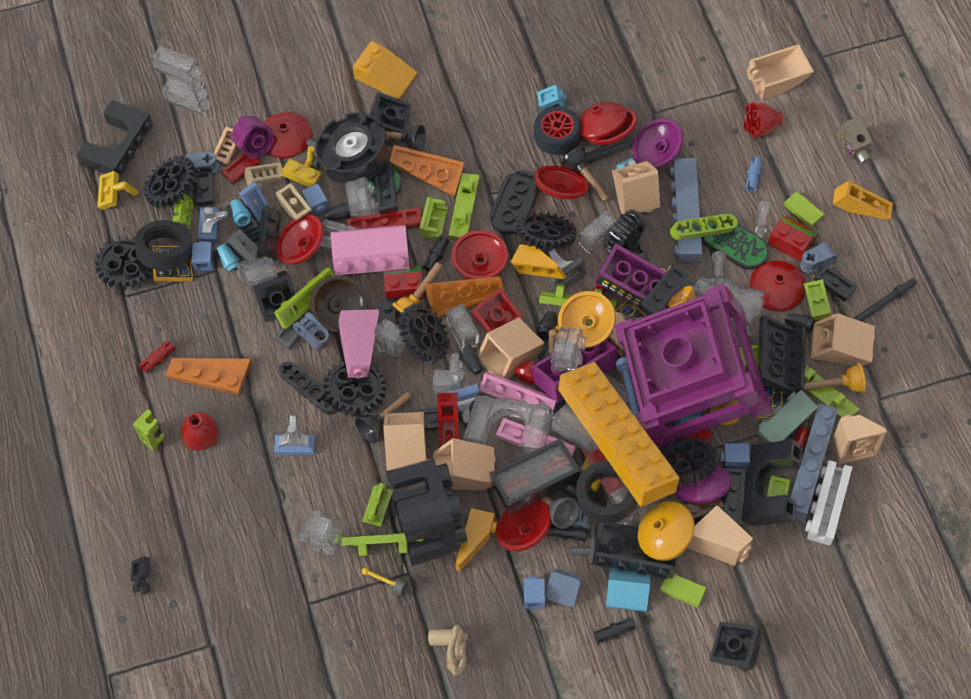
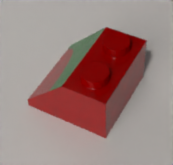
M785 216L779 220L770 233L768 245L801 262L804 252L810 249L819 233Z
M421 264L409 265V269L384 271L386 299H397L398 301L402 297L409 298L411 294L413 295L423 282Z

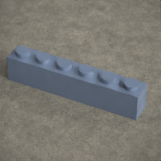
M675 158L673 166H670V177H673L671 192H674L671 204L672 208H675V213L672 214L673 224L677 221L700 218L696 158ZM692 225L693 230L700 231L697 225ZM701 237L677 240V245H674V256H678V263H701Z
M818 404L803 453L801 466L799 467L790 497L796 502L794 520L805 522L837 415V408Z

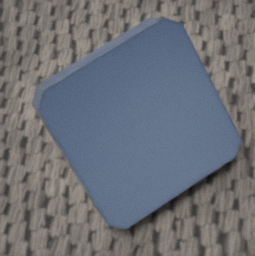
M554 569L548 582L545 594L546 599L569 607L574 606L582 578L572 573Z

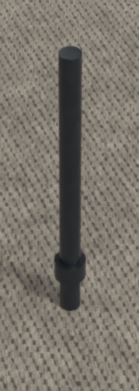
M911 278L904 284H899L893 288L891 293L853 319L862 322L895 298L905 295L907 290L917 284L916 280Z

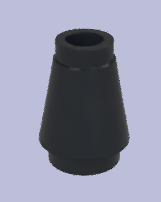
M342 202L325 211V216L328 222L347 220L353 216V212L349 202Z
M547 311L536 329L537 336L543 340H549V331L555 330L556 314L554 312Z
M787 314L785 324L795 329L800 325H804L806 333L809 334L813 330L815 319H812L811 316Z
M469 345L459 351V359L473 375L483 370L476 348Z

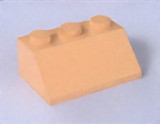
M861 415L842 417L831 442L838 465L876 456L886 435V428Z

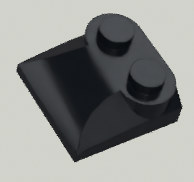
M377 92L371 106L370 115L376 117L381 122L385 131L402 133L406 129L411 104Z
M720 622L710 661L735 666L742 671L751 670L756 664L761 646V629L755 626Z

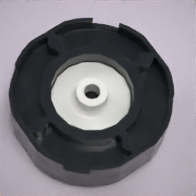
M360 112L347 113L346 118L337 122L335 119L324 127L316 141L315 152L327 176L333 181L348 185L365 182L383 170L391 155V142L381 122L372 115Z

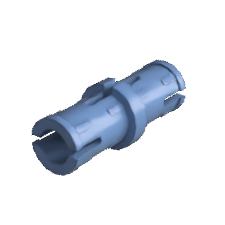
M760 157L751 158L750 168L747 171L746 176L748 179L745 190L750 193L757 191L758 180L761 178L760 170L763 160Z

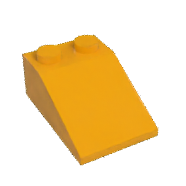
M373 41L368 44L353 65L354 79L399 100L418 75V72L390 50Z

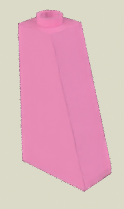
M341 310L338 323L348 378L368 376L379 310Z

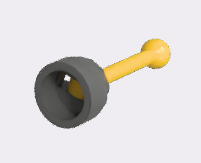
M367 567L362 569L363 575H370L390 584L392 591L399 596H403L408 588L409 582L404 579L398 578L391 581L371 572Z

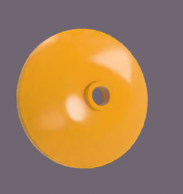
M584 291L571 296L563 304L558 315V326L562 336L570 344L580 348H591L603 343L611 335L616 322L615 310L610 301L602 294L593 291ZM593 321L592 325L587 326V322Z
M674 501L661 502L653 506L642 518L638 529V541L643 552L649 557L660 561L673 559L683 553L694 535L695 525L692 514L685 506Z

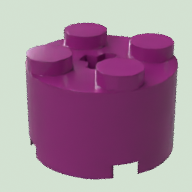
M241 116L230 136L233 143L250 158L260 157L258 155L266 154L274 143L272 129L256 116Z

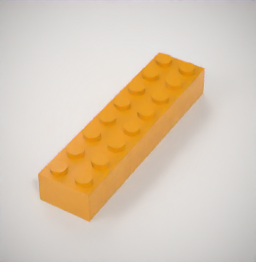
M593 362L561 374L559 392L640 507L675 493L679 481L678 475L597 364Z

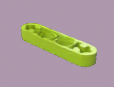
M732 214L682 220L674 223L670 229V234L676 240H686L730 233L737 226L738 221ZM708 222L714 223L716 229L710 228ZM692 225H697L700 231L693 230Z

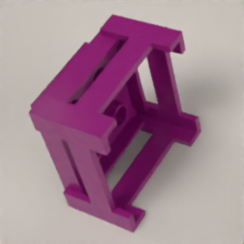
M725 284L705 290V295L634 321L631 318L614 325L618 343L626 352L640 412L636 413L637 420L659 448H666V443L672 444L673 439L680 441L679 438L747 414L758 418L773 412L769 395L762 385L746 329L748 322L744 308ZM732 317H733L734 322H735V326H736V329H737V333H738V336H739V340H740V343H741V347H742L743 354H744V357H745V361H746V364H747V368H748V371H749L748 373H746V370H745V366H744V363H743V359H742V356H741V352H740V349H739V345H738L737 338H736V335H735V331H734V328H733V324H732V321H731V318H732ZM733 399H737L740 402L670 428L664 425L665 423Z

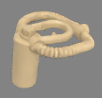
M455 625L453 629H430L428 633L429 645L449 646L447 649V668L454 675L462 673L466 666L465 640L468 639L467 633H464L459 625ZM454 646H455V656H456V660H457V661H460V665L458 666V668H457V663H456L455 657H454V655H453Z

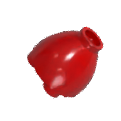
M752 102L747 103L745 106L746 120L743 123V128L745 131H748L752 138L766 136L783 123L782 112L776 111L767 104Z
M194 412L183 420L180 427V436L189 450H205L217 444L219 427L215 419L209 414Z

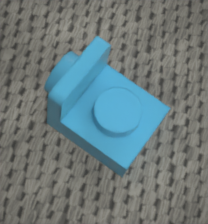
M557 85L537 92L539 107L542 110L557 104L563 108L566 107V94Z

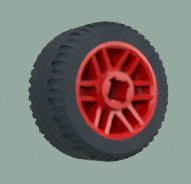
M550 107L537 116L534 122V140L543 152L551 155H564L575 149L580 142L581 122L573 111L563 107Z

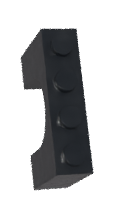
M111 100L103 113L105 120L108 124L127 131L126 139L123 143L113 148H103L85 141L76 156L82 166L103 174L115 171L120 177L125 172L128 162L133 159L138 146L143 143L145 135L151 130L153 123L149 113Z
M793 439L751 446L742 519L752 526L794 521L795 501L787 495L765 497L764 495L765 483L773 472L781 468L801 466L803 447Z

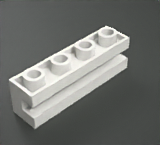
M830 460L826 467L822 466L820 478H823L822 484L817 485L815 492L818 499L817 502L813 501L810 510L813 518L812 520L808 519L805 531L809 532L807 539L831 546L852 470V467L844 465L843 468L836 467L837 462Z

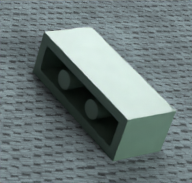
M802 390L797 394L793 392L786 399L788 403L784 407L778 406L772 413L774 416L770 420L766 418L758 426L760 430L757 434L766 443L786 440L817 410L818 406Z

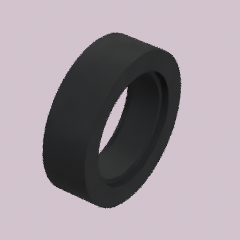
M170 220L154 221L143 226L136 234L137 258L143 265L156 270L175 269L187 263L192 256V235L189 229L181 223ZM165 237L176 239L182 244L178 249L166 253L154 252L146 247L152 240Z
M608 460L596 462L587 467L578 478L576 492L580 508L587 517L596 522H619L634 511L638 502L631 492L627 490L625 498L615 506L601 507L594 504L588 497V491L596 480L602 477H615L621 480Z

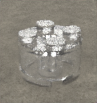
M310 511L297 538L310 544L309 548L315 552L323 550L327 554L333 555L344 534V525L333 517L331 520L325 518L326 514L322 512Z

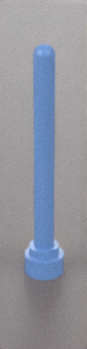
M627 357L617 360L616 366L618 372L623 375L630 409L637 419L636 413L639 412L628 360Z

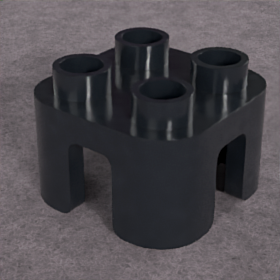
M434 458L387 470V478L393 489L425 482L421 487L396 493L392 496L400 530L405 534L406 541L413 542L440 535V537L408 546L411 566L459 553L458 545L468 542L461 519L463 518V512L457 493L453 494L452 488H449L453 487L447 463L436 465Z

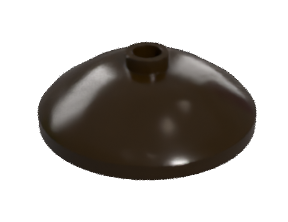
M338 275L322 280L315 287L310 299V308L312 315L325 329L331 332H340L338 321L341 310H366L367 300L363 289L356 281L349 277ZM334 301H337L339 303L338 308H334Z

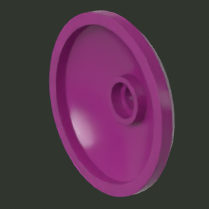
M667 118L657 119L645 125L637 134L633 144V154L638 163L648 161L656 169L672 162L679 154L683 145L684 136L681 127L675 121Z
M717 465V470L711 471L712 476H705L706 481L700 479L698 480V485L695 482H691L690 487L686 483L682 488L678 484L673 495L678 500L691 504L714 501L729 491L732 485L731 475L726 469Z

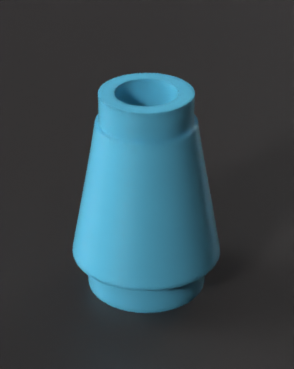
M239 199L233 200L230 205L234 223L238 226L248 225L251 221L250 212Z
M227 243L216 248L223 267L228 272L241 265L240 258Z

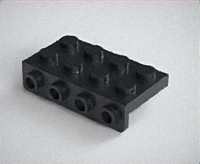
M767 315L760 317L758 371L762 383L789 395L793 392L797 393L804 388L806 368V327L804 325H800L795 329Z
M600 523L592 564L603 568L613 567L620 571H634L640 575H656L661 579H673L676 557L660 561L645 554L638 541L639 528L616 523Z

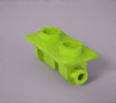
M186 194L184 195V200L179 199L178 204L175 203L174 214L179 215L173 216L172 221L181 223L190 230L194 201Z
M383 483L373 487L362 522L379 527L382 526L393 490L386 489V485Z

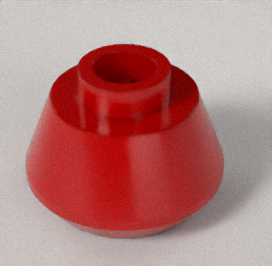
M532 360L523 361L514 370L516 378L528 385L535 384L532 366L537 363Z

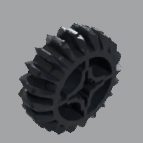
M631 209L617 219L604 240V247L609 253L615 243L629 251L630 246L638 242L647 225V220L643 214Z

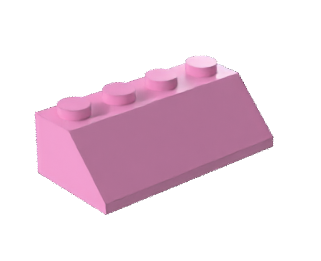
M406 225L331 232L335 275L410 268Z

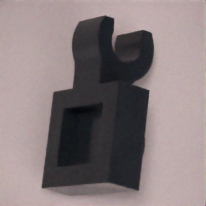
M143 556L131 563V581H134L133 593L139 592L140 587L142 588V595L150 592V586L146 582V578H149L151 571L149 557Z

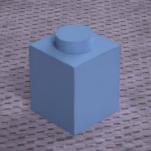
M318 184L301 191L303 199L312 209L311 215H322L329 209L327 199Z
M200 241L192 243V265L194 271H213L214 249L211 242Z
M725 444L723 451H720V463H724V469L726 467L748 470L750 463L749 444Z
M537 576L524 579V609H545L544 579H540Z

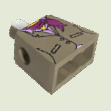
M858 116L844 122L836 135V139L850 159L858 157L861 163L869 161L871 156L868 153V149L872 144V140L861 117Z

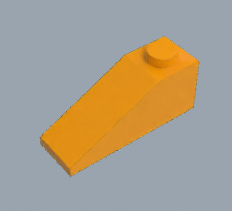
M849 180L835 188L833 205L851 213L885 220L891 219L892 202Z
M520 244L511 260V264L519 274L565 279L566 277L560 266L541 250L535 249V246L528 247V245Z
M471 508L465 528L468 542L462 543L456 560V571H461L490 540L491 533L496 532L498 521H495L494 513Z

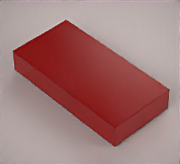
M243 153L221 170V173L234 185L244 177L246 167L258 166L261 162L258 158H250Z

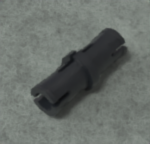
M442 235L438 237L434 247L429 250V256L422 266L423 269L429 272V269L431 270L435 263L443 258V252L450 242L447 237Z
M551 523L546 536L586 542L588 529L570 526L561 529Z
M632 617L617 623L612 622L609 623V626L594 631V638L597 644L612 638L617 639L620 638V635L635 630L636 625Z

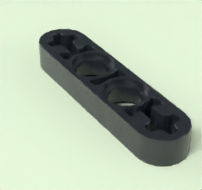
M284 362L280 365L279 372L281 378L323 413L333 415L338 411V406L333 408L329 406L327 408L326 403L323 401L325 398L327 402L324 388L294 363ZM285 369H287V370H290V369H291L292 374L294 375V378H293L292 375H291L290 373H288V372L285 374V371H284V370H285ZM299 379H306L307 384L305 386H298L297 381ZM319 390L321 395L313 398L311 397V392Z

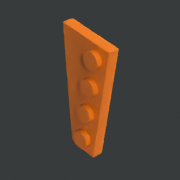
M394 145L389 160L394 167L453 197L456 196L464 162Z
M500 276L424 284L429 305L432 307L433 313L438 312L437 318L480 304L499 288L504 291Z
M172 358L166 372V377L240 395L251 365V359Z

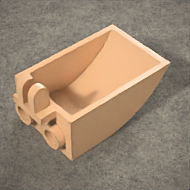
M798 44L751 59L747 69V76L749 80H752L755 92L763 100L794 88L807 79L814 70Z

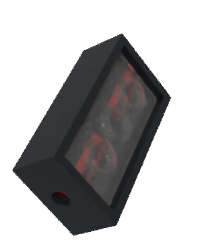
M560 438L489 474L492 486L510 515L577 482L580 470Z

